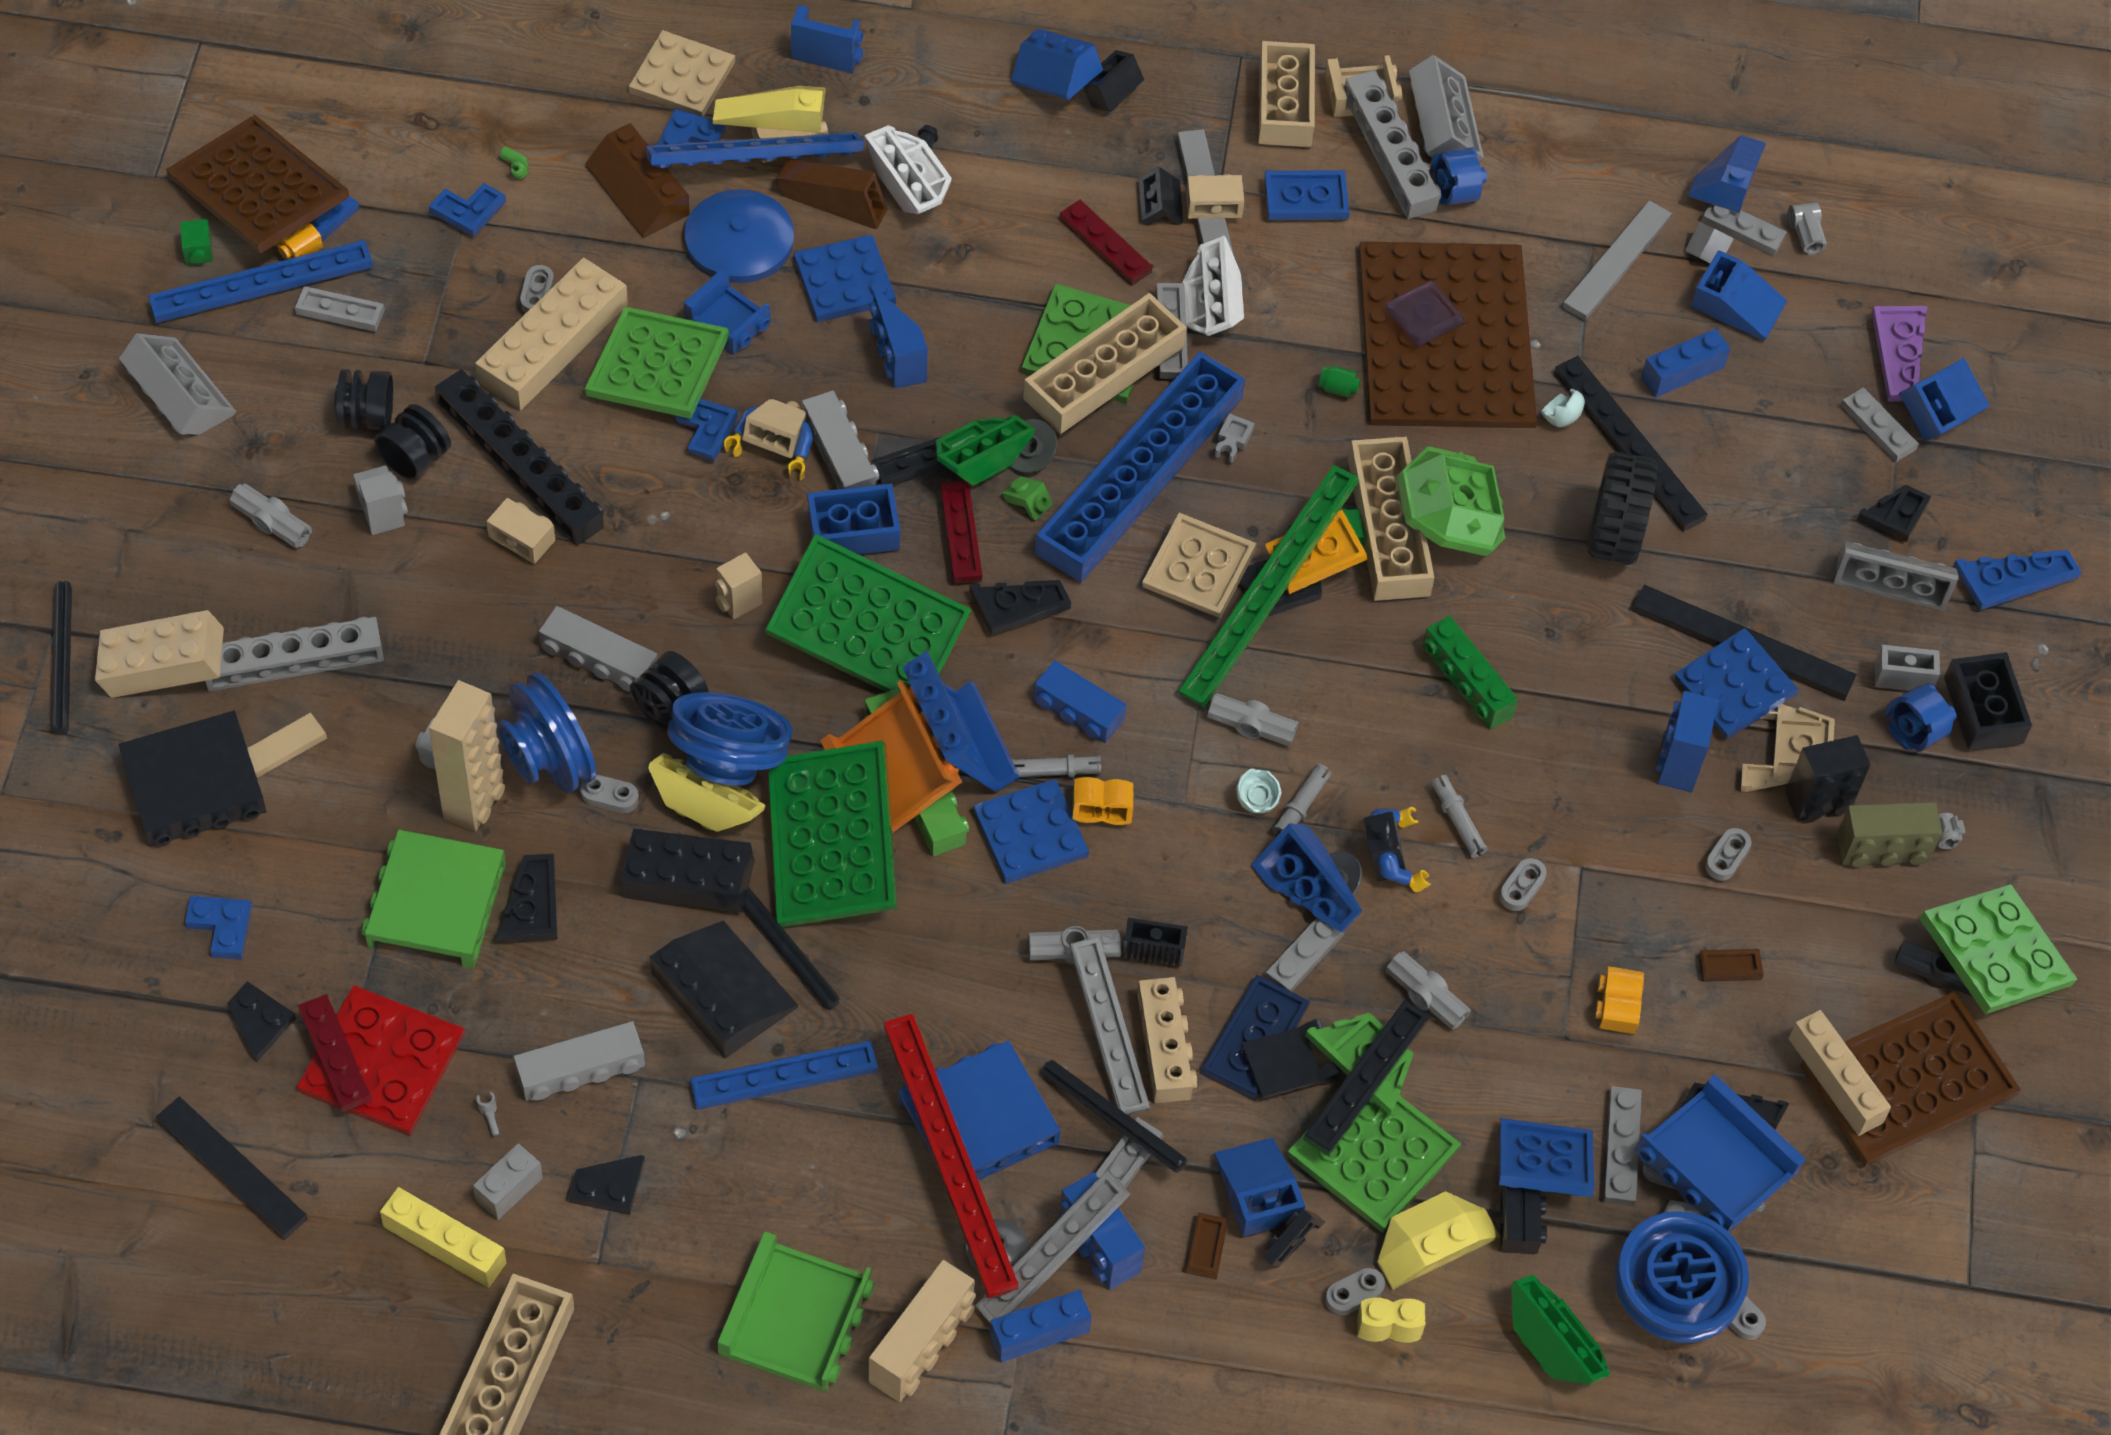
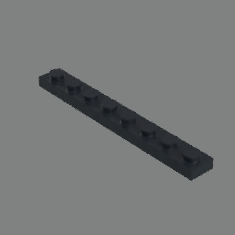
M1576 356L1557 365L1554 371L1555 375L1569 392L1573 389L1583 395L1585 399L1583 409L1618 452L1653 459L1658 464L1653 496L1679 528L1684 532L1706 521L1708 515L1581 358Z

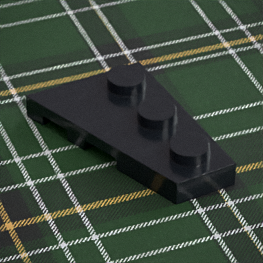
M1060 580L1028 581L1023 585L1007 586L1006 583H995V586L980 587V584L969 585V591L991 635L1071 609L1072 602Z
M554 853L523 856L509 904L506 905L504 918L496 935L497 943L558 939Z

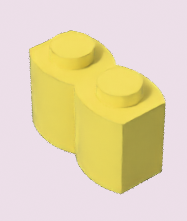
M1378 1297L1361 1301L1357 1315V1333L1359 1338L1372 1342L1390 1338L1403 1343L1415 1342L1421 1339L1425 1327V1303L1416 1299H1400L1392 1302Z

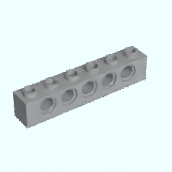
M1376 70L1346 78L1344 88L1347 104L1407 220L1436 211L1441 199L1440 187L1438 184H1434L1430 176L1428 164L1426 162L1423 163L1419 155L1417 143L1415 141L1412 142L1408 134L1406 122L1400 119L1395 101L1391 100L1387 94L1384 80L1379 78Z
M361 617L348 622H331L324 626L302 627L295 631L273 632L266 636L244 637L237 641L222 643L220 678L206 680L208 692L382 662L384 657L377 618ZM355 640L354 642L346 643L347 641ZM237 660L235 663H229L230 661Z

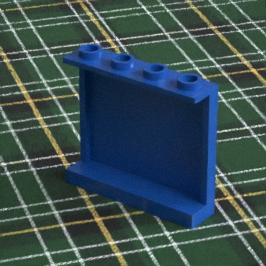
M927 651L902 667L946 761L995 792H998L1020 777L976 684L970 681L955 691L943 683Z
M1009 1040L1002 1044H991L984 1052L975 1056L967 1055L961 1058L957 1064L946 1069L941 1067L935 1070L978 1181L1059 1144L1061 1130ZM904 1084L899 1089L898 1104L900 1107H906L932 1154L909 1092Z
M1716 1074L1706 1082L1700 1093L1649 1135L1643 1133L1634 1149L1644 1163L1653 1167L1666 1184L1675 1188L1684 1197L1689 1206L1697 1209L1703 1216L1715 1221L1728 1232L1732 1231L1794 1178L1806 1160Z

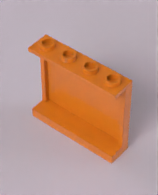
M901 680L897 682L901 690L900 693L838 738L828 734L820 740L824 750L884 741L887 754L892 833L962 783L958 774L959 768L946 761L911 685Z

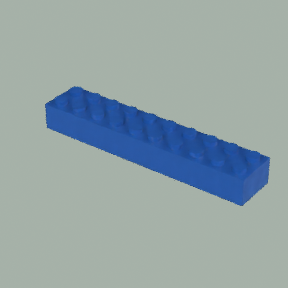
M1199 351L1036 535L1035 555L1082 583L1242 400L1245 378Z

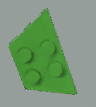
M1371 1013L1358 1015L1352 1020L1343 1019L1335 1021L1332 1026L1316 1030V1027L1309 1028L1306 1032V1037L1348 1076L1384 1026ZM1409 1049L1372 1097L1389 1115L1394 1112L1414 1053Z

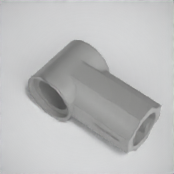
M1817 202L1790 205L1788 208L1789 225L1792 229H1796L1803 252L1808 253V255L1818 254L1820 251L1825 250L1827 246L1821 227V209Z

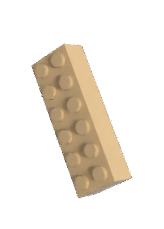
M583 257L475 363L477 381L480 385L521 411L628 305L626 284Z
M1148 293L1026 378L1024 381L1023 399L1061 435L1184 348L1187 327L1152 294Z
M1407 437L1351 441L1348 463L1350 473L1358 476L1359 483L1354 488V496L1357 509L1360 510L1366 535L1364 549L1367 554V565L1374 601L1430 597L1435 579L1427 537L1419 529L1415 530L1405 523L1397 475L1412 462Z
M458 680L429 726L443 819L476 833L480 824L487 822L494 801H498L502 797L505 784H503L502 778L503 769H501L500 764L501 754H499L498 749L499 739L496 734L497 723H495L494 719L495 708L492 704L491 693Z
M514 1273L512 1274L440 1435H519L573 1314V1294Z

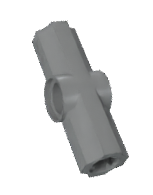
M246 483L243 485L239 484L233 490L229 499L230 505L250 517L254 525L261 532L267 535L274 533L295 548L303 547L308 542L312 533L311 526L291 514L281 500L276 497L267 498Z
M1219 693L1214 695L1207 718L1236 727L1238 733L1246 738L1257 739L1261 736L1289 747L1293 742L1299 723L1298 721L1270 712L1268 706L1260 701L1249 700L1244 703Z
M1071 926L1063 932L1029 933L1030 960L1064 959L1066 962L1074 964L1069 944L1095 937H1100L1106 958L1121 957L1119 930L1086 931L1080 926Z
M1399 952L1386 967L1385 972L1408 991L1409 998L1421 1010L1429 1009L1451 1030L1457 1029L1469 1016L1471 1009L1448 990L1446 981L1435 971L1427 972L1406 952Z

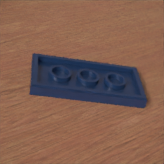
M1256 974L1201 1068L1200 1074L1255 1101L1259 1095V1090L1241 1044L1297 1028L1309 1008L1310 1001Z

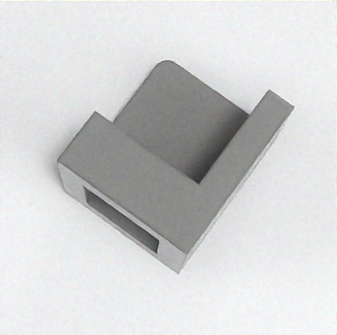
M1699 222L1686 248V252L1711 263L1718 250L1727 253L1734 238Z

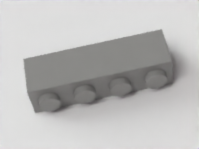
M834 390L802 400V410L806 412L805 422L810 425L813 439L837 488L847 489L876 485V481L879 480L878 470L875 464L870 465L868 461L867 448L863 442H859L857 428L854 422H849L846 416L847 409L842 399L838 400Z
M559 606L555 607L539 630L540 647L550 655L563 657L575 667L588 669L600 679L613 681L628 692H630V684L636 678H640V675L645 670H651V665L658 659L657 653Z
M633 1021L514 1056L515 1069L525 1101L543 1100L556 1092L573 1091L579 1088L580 1085L590 1082H604L611 1076L621 1073L631 1074L638 1071L641 1067H645L644 1051Z

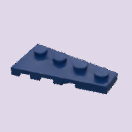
M2068 550L2033 553L2032 556L2019 557L2018 554L2007 555L2003 559L1980 557L1978 561L1966 562V559H1957L1953 565L1979 610L2078 579L2081 574V570Z

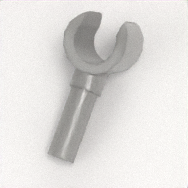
M490 1092L491 1101L489 1103H482L478 1095V1110L482 1115L486 1116L492 1137H498L500 1133L494 1113L497 1109L495 1095Z

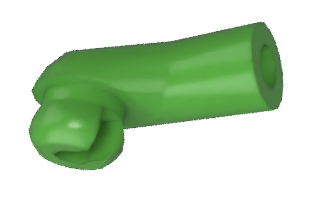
M507 146L503 147L499 156L511 164V174L517 179L526 177L529 172L527 157Z

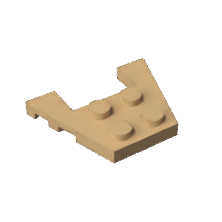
M1784 704L1761 717L1760 719L1777 720L1774 765L1743 764L1741 792H1750L1788 784L1803 747L1834 740L1835 719L1802 707L1796 709Z

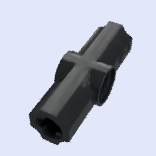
M1906 940L1902 941L1894 960L1895 966L1924 977L1926 982L1932 987L1942 988L1947 986L1972 996L1942 951L1935 953ZM1937 967L1942 968L1945 972H1942Z

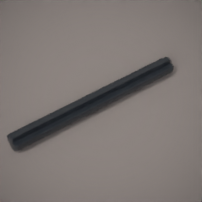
M58 581L55 584L51 728L56 735H65L69 731L72 587L68 581Z
M748 887L744 904L745 911L822 1005L828 1010L837 1006L840 999L838 994L782 926L777 924V920L750 887Z
M1050 1060L1043 1065L1042 1075L1173 1172L1178 1173L1185 1168L1187 1163L1185 1156L1056 1061Z

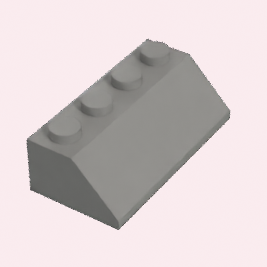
M1433 54L1409 70L1410 87L1415 97L1414 106L1419 115V128L1425 142L1424 150L1432 158L1436 153L1474 147L1477 152V158L1481 161L1484 159L1466 77Z
M136 333L119 358L126 367L127 373L137 380L141 385L142 391L150 396L157 405L158 411L168 418L172 423V428L180 434L200 435L234 416L236 413L233 406L174 337Z
M1844 541L1838 556L1833 584L1945 611L1959 575L1956 568L1948 567L1941 563H1932L1913 556L1907 557L1891 553L1888 550H1879L1863 546L1859 543Z

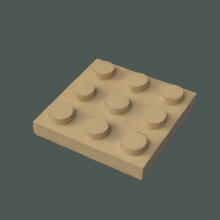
M662 30L630 83L629 93L673 109L704 117L735 63V55Z
M1179 513L1142 582L1143 588L1221 619L1257 549V543Z

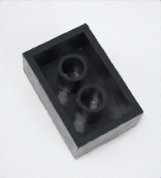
M2008 653L1952 659L1944 679L1968 751L2023 744L2032 727V723Z
M1858 735L1802 748L1785 790L1797 822L1806 819L1814 821L1832 813L1844 814L1849 805H1854L1871 766Z

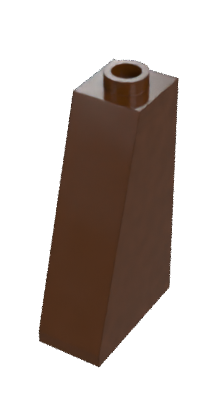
M788 159L783 169L778 173V184L784 197L867 227L877 229L888 210L875 172Z

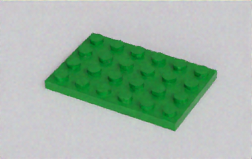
M815 534L765 630V634L885 692L897 688L901 692L897 682L901 680L910 684L902 667L925 651L929 653L940 675L972 609Z
M884 741L790 755L786 757V760L781 765L768 769L777 924L787 927L896 910L897 896L887 754Z

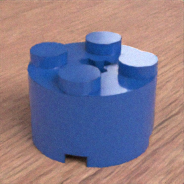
M1474 147L1436 153L1432 157L1430 173L1435 172L1436 181L1433 182L1440 187L1441 199L1439 203L1441 205H1456L1480 200L1482 184L1487 182V173L1484 167H1480Z
M1930 683L1913 688L1889 702L1886 707V717L1890 715L1892 723L1888 726L1891 735L1904 749L1911 750L1913 748L1917 750L1916 752H1921L1947 737L1951 733L1953 721L1956 719L1954 708L1946 703L1944 698L1937 692L1935 686Z

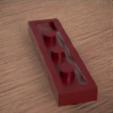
M1081 199L1060 212L1059 219L1131 286L1152 273V265Z
M967 481L941 483L940 490L954 584L981 582L983 574L970 485Z
M325 994L299 1004V1012L342 1113L371 1102L369 1090L328 995Z

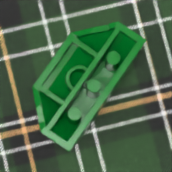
M1010 415L1007 418L994 417L974 420L937 439L935 442L936 457L944 466L974 486L1012 466L1035 434L1036 429L1017 415Z
M1534 1274L1515 1280L1511 1284L1513 1329L1520 1337L1521 1342L1538 1360L1541 1368L1552 1379L1590 1385L1611 1375L1603 1350L1562 1298L1549 1287L1541 1284Z

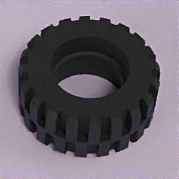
M1620 452L1609 454L1598 492L1589 535L1587 552L1591 557L1626 565L1637 562L1649 520L1657 479L1658 464L1653 459Z

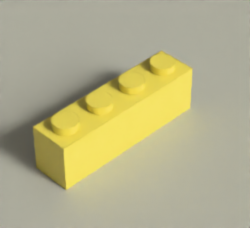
M400 1187L396 1189L380 1211L384 1228L487 1288L491 1286L507 1264L505 1250L502 1246Z

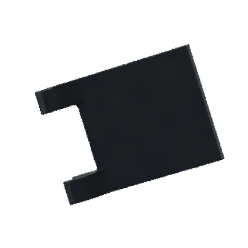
M1320 1019L1309 1021L1295 1029L1241 1044L1262 1099L1316 1084H1332L1339 1080L1337 1075L1341 1074V1070L1333 1062L1321 1068L1318 1067L1308 1042L1310 1040L1306 1037V1032L1309 1028L1316 1027V1030L1323 1028Z

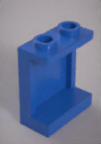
M798 5L791 23V59L853 73L856 63L860 64L863 57V48H860L864 32L860 30V20L854 19L851 29L809 20V7Z
M722 270L684 302V319L729 329V338L724 349L732 355L741 348H746L752 338L759 332L765 331L771 322L770 306L765 303L762 307H758L730 286L729 275Z

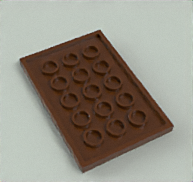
M256 115L251 116L166 169L168 177L260 254L350 197L345 186Z
M1952 992L1845 1041V1044L1891 1106L1883 1124L1860 1136L1853 1130L1804 1060L1800 1065L1802 1071L1864 1166L2018 1096L2021 1091L1956 992Z

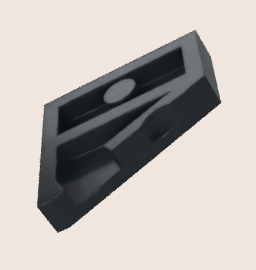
M248 981L227 1003L228 1009L234 1021H236L253 1059L257 1062L296 1020L294 1012Z

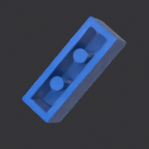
M1715 328L1646 358L1641 379L1656 398L1725 368L1731 348Z
M1056 660L1053 661L1035 683L1034 700L1041 707L1054 711L1065 722L1075 724L1093 739H1099L1106 743L1125 720L1126 703Z
M1079 1289L992 1319L990 1321L989 1335L1001 1363L1090 1332L1092 1317Z

